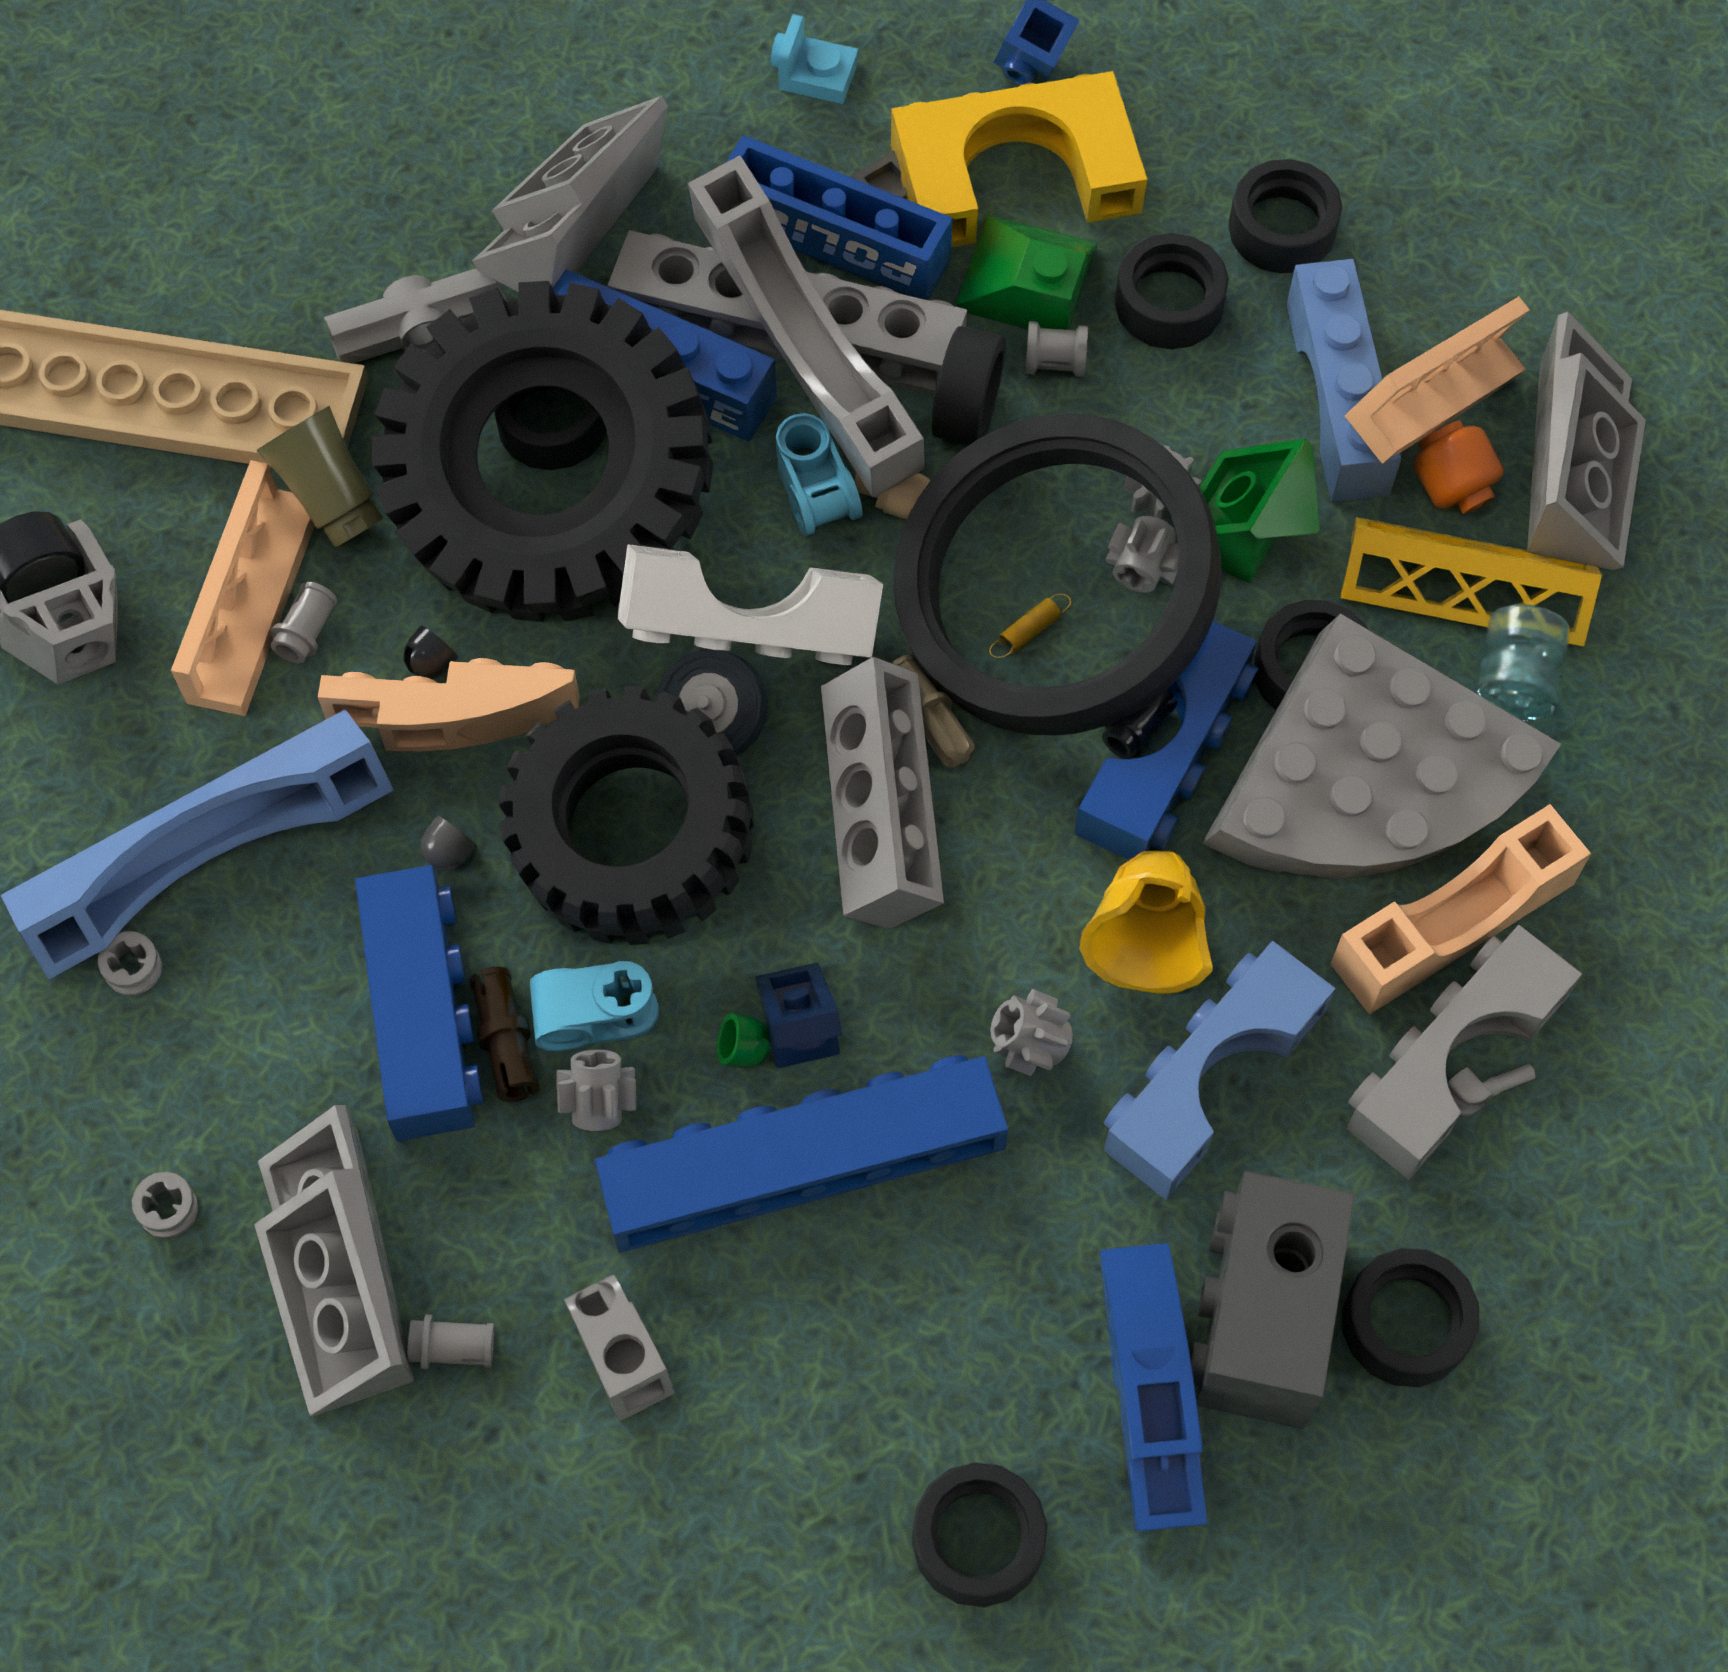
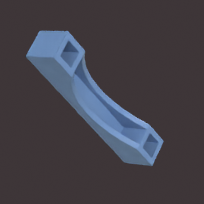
M345 709L3 893L1 897L21 937L49 980L106 949L122 928L150 900L177 879L206 861L241 844L274 832L308 824L339 821L394 791L371 742Z

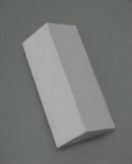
M663 96L583 124L491 210L504 231L472 260L477 270L519 292V282L549 281L552 288H554L566 269L576 273L658 167L668 108Z
M1569 312L1558 315L1540 363L1527 552L1616 570L1624 567L1646 420L1629 403L1632 378Z
M335 1105L258 1160L272 1212L255 1223L254 1226L310 1416L319 1415L414 1382L411 1365L407 1360L406 1342L359 1129L346 1105Z

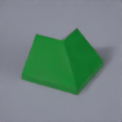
M1306 438L1221 451L1201 483L1200 490L1210 508L1216 526L1221 554V570L1249 584L1277 538L1320 534L1313 446Z

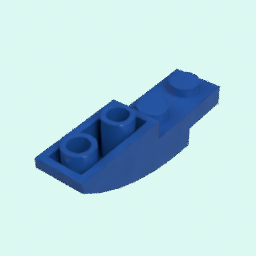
M1169 1244L1100 1250L1114 1385L1119 1393L1134 1531L1208 1524L1199 1452H1203L1185 1324Z

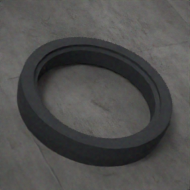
M1054 414L1018 421L981 437L960 451L931 479L914 504L902 530L894 564V598L901 629L917 662L934 685L941 692H945L953 702L975 717L996 727L1031 735L1057 736L1098 729L1115 723L1154 701L1178 679L1198 653L1211 627L1220 596L1222 577L1221 554L1216 526L1200 488L1187 470L1165 447L1136 428L1115 420L1084 414ZM1065 464L1099 466L1117 471L1139 482L1160 500L1172 517L1178 541V569L1174 589L1162 617L1138 648L1125 659L1096 676L1079 682L1053 687H1027L997 680L977 670L958 655L946 635L939 607L940 573L944 557L955 533L970 512L983 499L1003 484L1023 474L1050 466Z

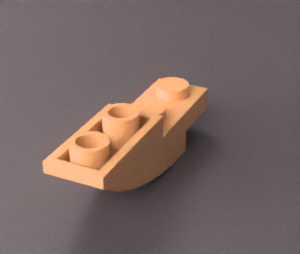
M477 658L468 663L450 661L446 683H437L430 678L422 676L407 677L403 681L375 679L373 676L361 672H348L342 676L321 675L318 700L326 719L346 709L359 727L378 728L386 751L421 752L487 744L530 731L538 721L546 725L557 720L558 717L554 709L568 700H571L575 709L578 708L580 695L575 670L564 669L559 665L547 662L535 663L527 667L502 665L492 659Z

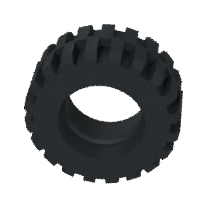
M632 686L624 688V697L611 698L607 688L588 692L590 703L575 709L571 700H568L556 707L554 711L558 720L548 728L538 721L525 735L532 746L528 753L514 752L507 766V770L513 778V784L501 786L499 806L506 815V819L500 823L503 842L511 853L512 857L510 860L534 898L545 911L550 910L560 924L575 933L583 928L588 931L593 940L610 944L614 941L615 935L625 936L630 945L649 944V933L663 930L668 939L686 932L681 922L696 914L703 922L717 910L713 899L720 891L725 895H731L740 881L736 871L738 864L748 863L752 849L749 829L754 827V811L743 771L738 763L734 749L725 734H718L712 719L700 709L694 708L689 712L686 711L681 698L663 691L659 694L657 701L650 700L645 687ZM628 768L654 769L675 778L685 792L688 810L679 833L662 852L638 864L614 867L593 863L585 859L575 848L570 835V825L574 810L584 793L598 780L613 772Z

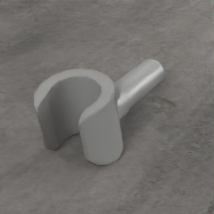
M1526 1064L1498 1076H1492L1482 1083L1466 1067L1450 1079L1448 1086L1455 1103L1461 1111L1460 1115L1469 1117L1481 1109L1492 1097L1499 1095L1500 1092L1535 1079V1071L1530 1064Z

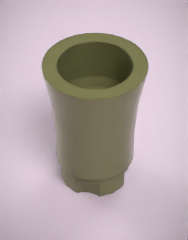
M330 406L310 416L256 450L282 478L301 503L316 528L323 527L325 535H328L335 548L383 519L375 506L376 503L373 499H370L375 494L361 474L345 444Z

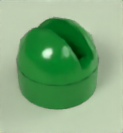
M729 1013L722 1021L718 1032L716 1049L719 1062L722 1065L739 1068L753 1067L763 1062L771 1047L768 1042L769 1030L765 1024L752 1016Z

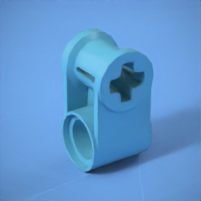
M806 413L795 414L786 418L778 427L776 434L777 469L788 494L792 513L803 536L806 537L814 534L815 527L846 516L851 520L862 518V504L856 484L850 471L844 466L829 428L824 421L815 415ZM806 448L811 449L814 453L801 456L794 454L793 451Z
M618 961L611 964L578 969H552L536 974L530 979L535 1045L543 1050L564 1051L579 1049L594 1043L636 1038L650 1031L659 1017V1005L653 993L649 974L642 966L631 961ZM620 977H626L628 982H621ZM632 993L630 998L631 1004L625 1007L620 1006L622 1004V995ZM631 1018L633 1023L627 1024L626 1019Z

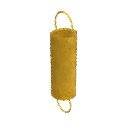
M1056 594V595H1065V596H1067V597L1069 598V601H1070L1068 607L1070 606V604H1071V598H1070L1068 595H1066V594ZM1052 597L1045 598L999 635L1001 642L999 640L996 642L1002 645L1009 640L1013 647L1005 656L1015 654L1059 619L1066 609L1061 613L1055 602L1051 600ZM994 642V643L990 646L989 653L991 654V656H993V657H995V658H1001V657H996V656L992 655V653H991V647L996 643V642Z

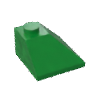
M988 215L955 307L967 309V314L1028 329L1029 321H1036L1039 323L1040 328L1070 330L1098 243Z

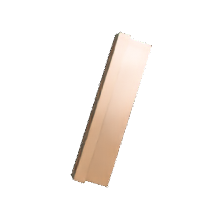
M1520 297L1515 298L1388 374L1345 415V418L1383 464L1504 388L1526 370L1501 337L1527 314L1530 309Z
M250 460L172 666L171 672L186 704L246 716L268 656L271 642L273 641L271 629L275 624L280 623L312 535L314 523L292 492L277 489L267 463Z

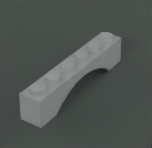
M739 155L689 182L688 187L694 219L872 498L924 470V438L893 390L865 363L832 317L799 261L771 202L742 157Z

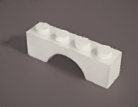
M628 544L618 620L625 628L633 629V638L647 642L669 643L671 634L694 636V645L707 649L731 650L732 641L756 644L755 652L762 655L790 658L792 657L793 648L816 651V660L832 664L851 665L853 656L872 658L883 583L866 574L809 568L799 586L780 602L759 609H742L727 605L713 596L704 580L699 560L691 553Z

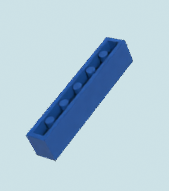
M964 1055L950 1056L933 1063L929 1071L904 1077V1074L901 1072L885 1073L869 1080L865 1088L842 1094L837 1089L820 1090L806 1096L802 1100V1104L777 1111L773 1106L756 1107L740 1114L736 1122L713 1128L708 1123H696L678 1129L673 1133V1138L647 1145L643 1140H632L615 1145L608 1150L607 1156L595 1158V1163L618 1253L1005 1150L1008 1127L986 1057L982 1056L968 1060L967 1056Z

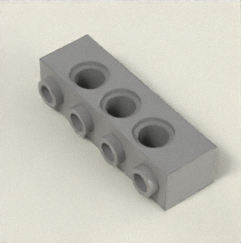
M872 657L822 685L821 693L843 916L887 929L898 926L944 904L918 673Z

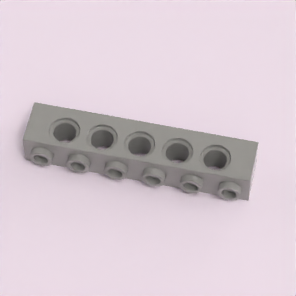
M631 230L628 231L607 287L762 354L784 360L713 247L703 248L677 242L661 234L648 235ZM806 272L849 342L865 363L885 384L935 396L947 347L955 329L958 326L966 327L967 309L954 307L942 300H924L899 294L887 287H869L843 281L827 273L814 274ZM848 322L852 324L843 325L839 323ZM896 336H907V338H897Z

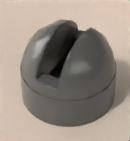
M438 815L425 830L421 839L423 857L430 865L441 871L459 868L478 847L464 833Z

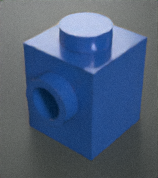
M1026 0L993 63L1002 67L1004 75L1019 85L1045 83L1080 20L1045 0Z

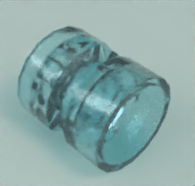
M1511 605L1493 612L1488 622L1483 649L1486 657L1480 665L1475 693L1522 721L1544 719L1553 714L1558 704L1562 675L1557 670L1562 668L1565 662L1570 635L1568 622L1557 613L1532 605Z

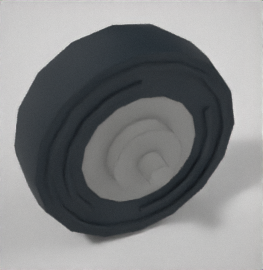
M701 649L682 656L665 672L656 692V701L659 694L664 691L681 698L686 711L689 712L694 708L700 709L712 719L716 732L718 734H725L736 756L742 754L758 739L767 721L768 696L761 676L747 660L725 650Z

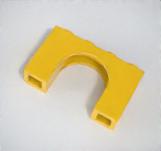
M1113 71L1092 75L1081 74L1073 78L1039 84L1027 83L1015 88L986 93L975 92L962 97L927 103L915 102L908 106L891 108L892 151H895L901 170V181L903 188H906L907 198L909 201L953 218L951 247L976 243L978 206L967 170L968 165L984 150L1007 142H1028L1040 145L1054 152L1066 163L1074 178L1087 223L1140 214L1143 211L1147 177Z

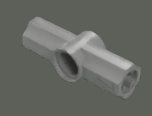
M475 268L432 283L430 279L424 276L413 275L403 277L387 287L382 299L326 316L324 320L339 362L355 364L401 348L406 351L411 343L425 351L435 341L426 327L449 309L452 310L460 321L474 314L469 300L470 297L498 287L505 301L507 300L501 283Z

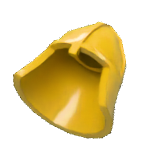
M1142 851L1119 867L1112 883L1106 889L1096 913L1083 929L1079 946L1086 965L1102 980L1121 988L1157 994H1171L1199 985L1213 971L1204 923L1206 908L1196 880L1190 874V869L1182 858L1175 852Z

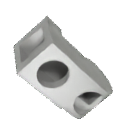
M614 1274L564 1299L619 1422L675 1394L667 1369L632 1301H628Z

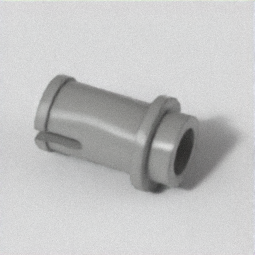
M303 583L283 623H277L271 629V636L273 638L271 642L272 650L281 658L298 664L303 663L306 657L314 656L318 650L316 639L331 611L338 604L335 594L318 583Z
M425 1314L424 1321L411 1320L407 1360L408 1362H421V1369H429L430 1363L481 1365L491 1368L495 1323H487L485 1325L434 1322L433 1315Z

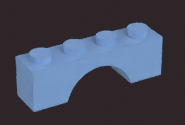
M1354 259L1295 265L1286 305L1297 354H1307L1315 376L1320 410L1319 451L1331 502L1390 496L1401 462L1400 453L1382 464L1345 418V415L1382 380Z
M1274 941L1266 947L1258 958L1249 952L1241 959L1226 981V984L1231 987L1227 994L1218 1004L1211 999L1202 1004L1186 1027V1030L1191 1033L1189 1038L1177 1051L1170 1045L1167 1046L1153 1061L1145 1074V1077L1151 1082L1136 1099L1129 1093L1125 1094L1104 1121V1125L1109 1128L1104 1151L1165 1200L1170 1197L1207 1153L1214 1133L1203 1113L1199 1098V1081L1206 1071L1219 1060L1243 1051H1266L1288 1057L1328 1009L1336 988Z

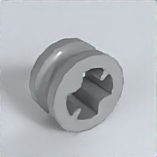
M135 931L118 933L111 944L98 953L97 964L101 975L115 992L123 995H138L148 991L157 983L162 972V961L154 944L145 935ZM131 952L136 958L146 955V959H138L142 968L137 973L129 975L125 969L114 972L115 968H122L119 958L125 953Z
M166 1171L159 1172L143 1179L137 1186L132 1197V1211L138 1222L151 1235L164 1239L172 1238L186 1232L195 1222L199 1211L198 1199L187 1181L181 1176ZM164 1191H169L174 1199L182 1198L181 1205L173 1204L172 1207L176 1211L175 1215L162 1220L156 1211L149 1212L150 1205L158 1206L155 1197Z

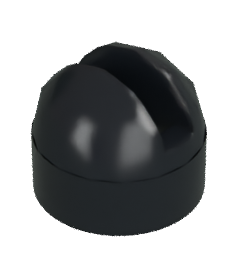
M422 625L409 638L403 654V661L411 673L430 679L439 678L448 671L450 661L455 662L459 658L443 640Z

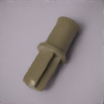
M908 654L892 662L894 665L918 673L925 738L943 765L948 768H954L961 763L969 761L975 748L974 742L952 712V699L945 692L937 690L914 655Z

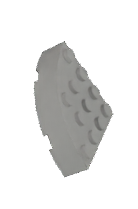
M1340 613L1316 638L1202 844L1246 865L1277 873L1285 871L1297 875L1317 876V878L1350 879L1393 872L1444 852L1501 817L1535 784L1561 744Z

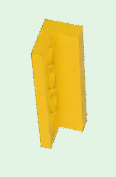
M1356 517L1351 536V550L1340 597L1342 599L1584 647L1602 574L1597 566L1532 554L1523 549ZM1363 553L1389 558L1401 575V578L1382 590L1356 586ZM1401 561L1420 564V566L1408 573ZM1435 567L1450 570L1462 590L1442 602L1425 599L1414 580ZM1462 573L1481 576V578L1468 584ZM1495 580L1511 582L1523 601L1505 613L1497 614L1487 612L1475 595V592ZM1407 585L1414 597L1396 594L1395 592ZM1523 585L1542 588V590L1529 596ZM1556 592L1581 596L1573 629L1547 624L1536 605ZM1468 597L1475 609L1457 606L1456 604ZM1530 610L1536 621L1517 617Z

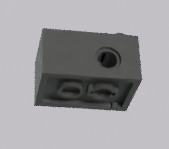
M1244 1171L1236 1193L1224 1191L1220 1212H1216L1209 1247L1210 1252L1221 1254L1217 1278L1205 1276L1198 1308L1199 1317L1210 1319L1206 1344L1194 1341L1190 1354L1194 1384L1198 1385L1196 1395L1197 1406L1300 1429L1305 1428L1324 1395L1355 1194Z

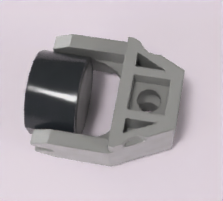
M39 511L17 515L0 523V645L2 649L57 685L115 663L118 617L116 574L114 567L110 565L90 528L80 519L67 524L66 529L58 516L50 512ZM68 613L74 614L69 619L59 623L63 615ZM79 646L83 647V650L79 653H70Z

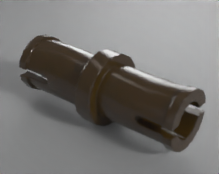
M501 966L480 970L484 983L481 982L480 975L476 973L469 979L482 1025L477 1031L480 1048L489 1053L497 1085L498 1099L505 1102L524 1100L528 1098L524 1086H527L528 1093L532 1095L536 1094L540 1089L527 1046V1041L531 1037L528 1020L519 1015L511 984L510 970Z

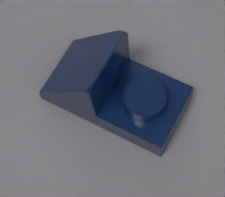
M818 962L755 976L778 1068L840 1054L837 1036L842 1035L839 1014Z

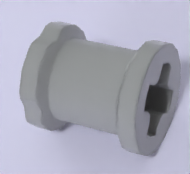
M1029 321L1025 375H1034L1037 369L1070 371L1073 372L1075 377H1084L1088 326L1079 325L1076 330L1040 328L1038 322Z

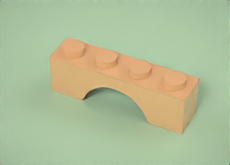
M1549 804L1501 834L1474 863L1438 890L1410 904L1398 905L1394 901L1343 933L1331 961V966L1370 1015L1572 887L1591 853L1552 805Z

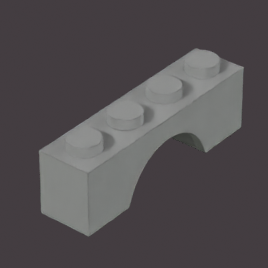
M1520 925L1513 930L1504 942L1493 936L1483 946L1470 964V967L1476 971L1474 976L1464 987L1453 981L1430 1009V1012L1436 1016L1435 1020L1423 1033L1413 1026L1398 1042L1389 1056L1396 1064L1382 1079L1372 1072L1358 1087L1348 1102L1355 1108V1111L1346 1129L1408 1180L1411 1179L1450 1134L1461 1114L1447 1083L1446 1060L1448 1053L1460 1043L1486 1034L1509 1035L1530 1042L1569 997L1582 975L1581 972Z

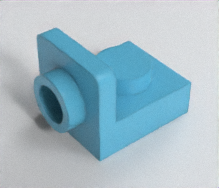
M793 14L786 33H777L771 52V66L778 68L779 90L844 104L858 64V48L805 37L804 16Z

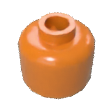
M1458 420L1434 431L1418 443L1421 452L1416 456L1413 467L1432 504L1436 508L1451 509L1459 506L1462 514L1465 515L1495 499L1491 488L1503 477L1504 466L1482 428L1477 426L1464 427L1462 421Z

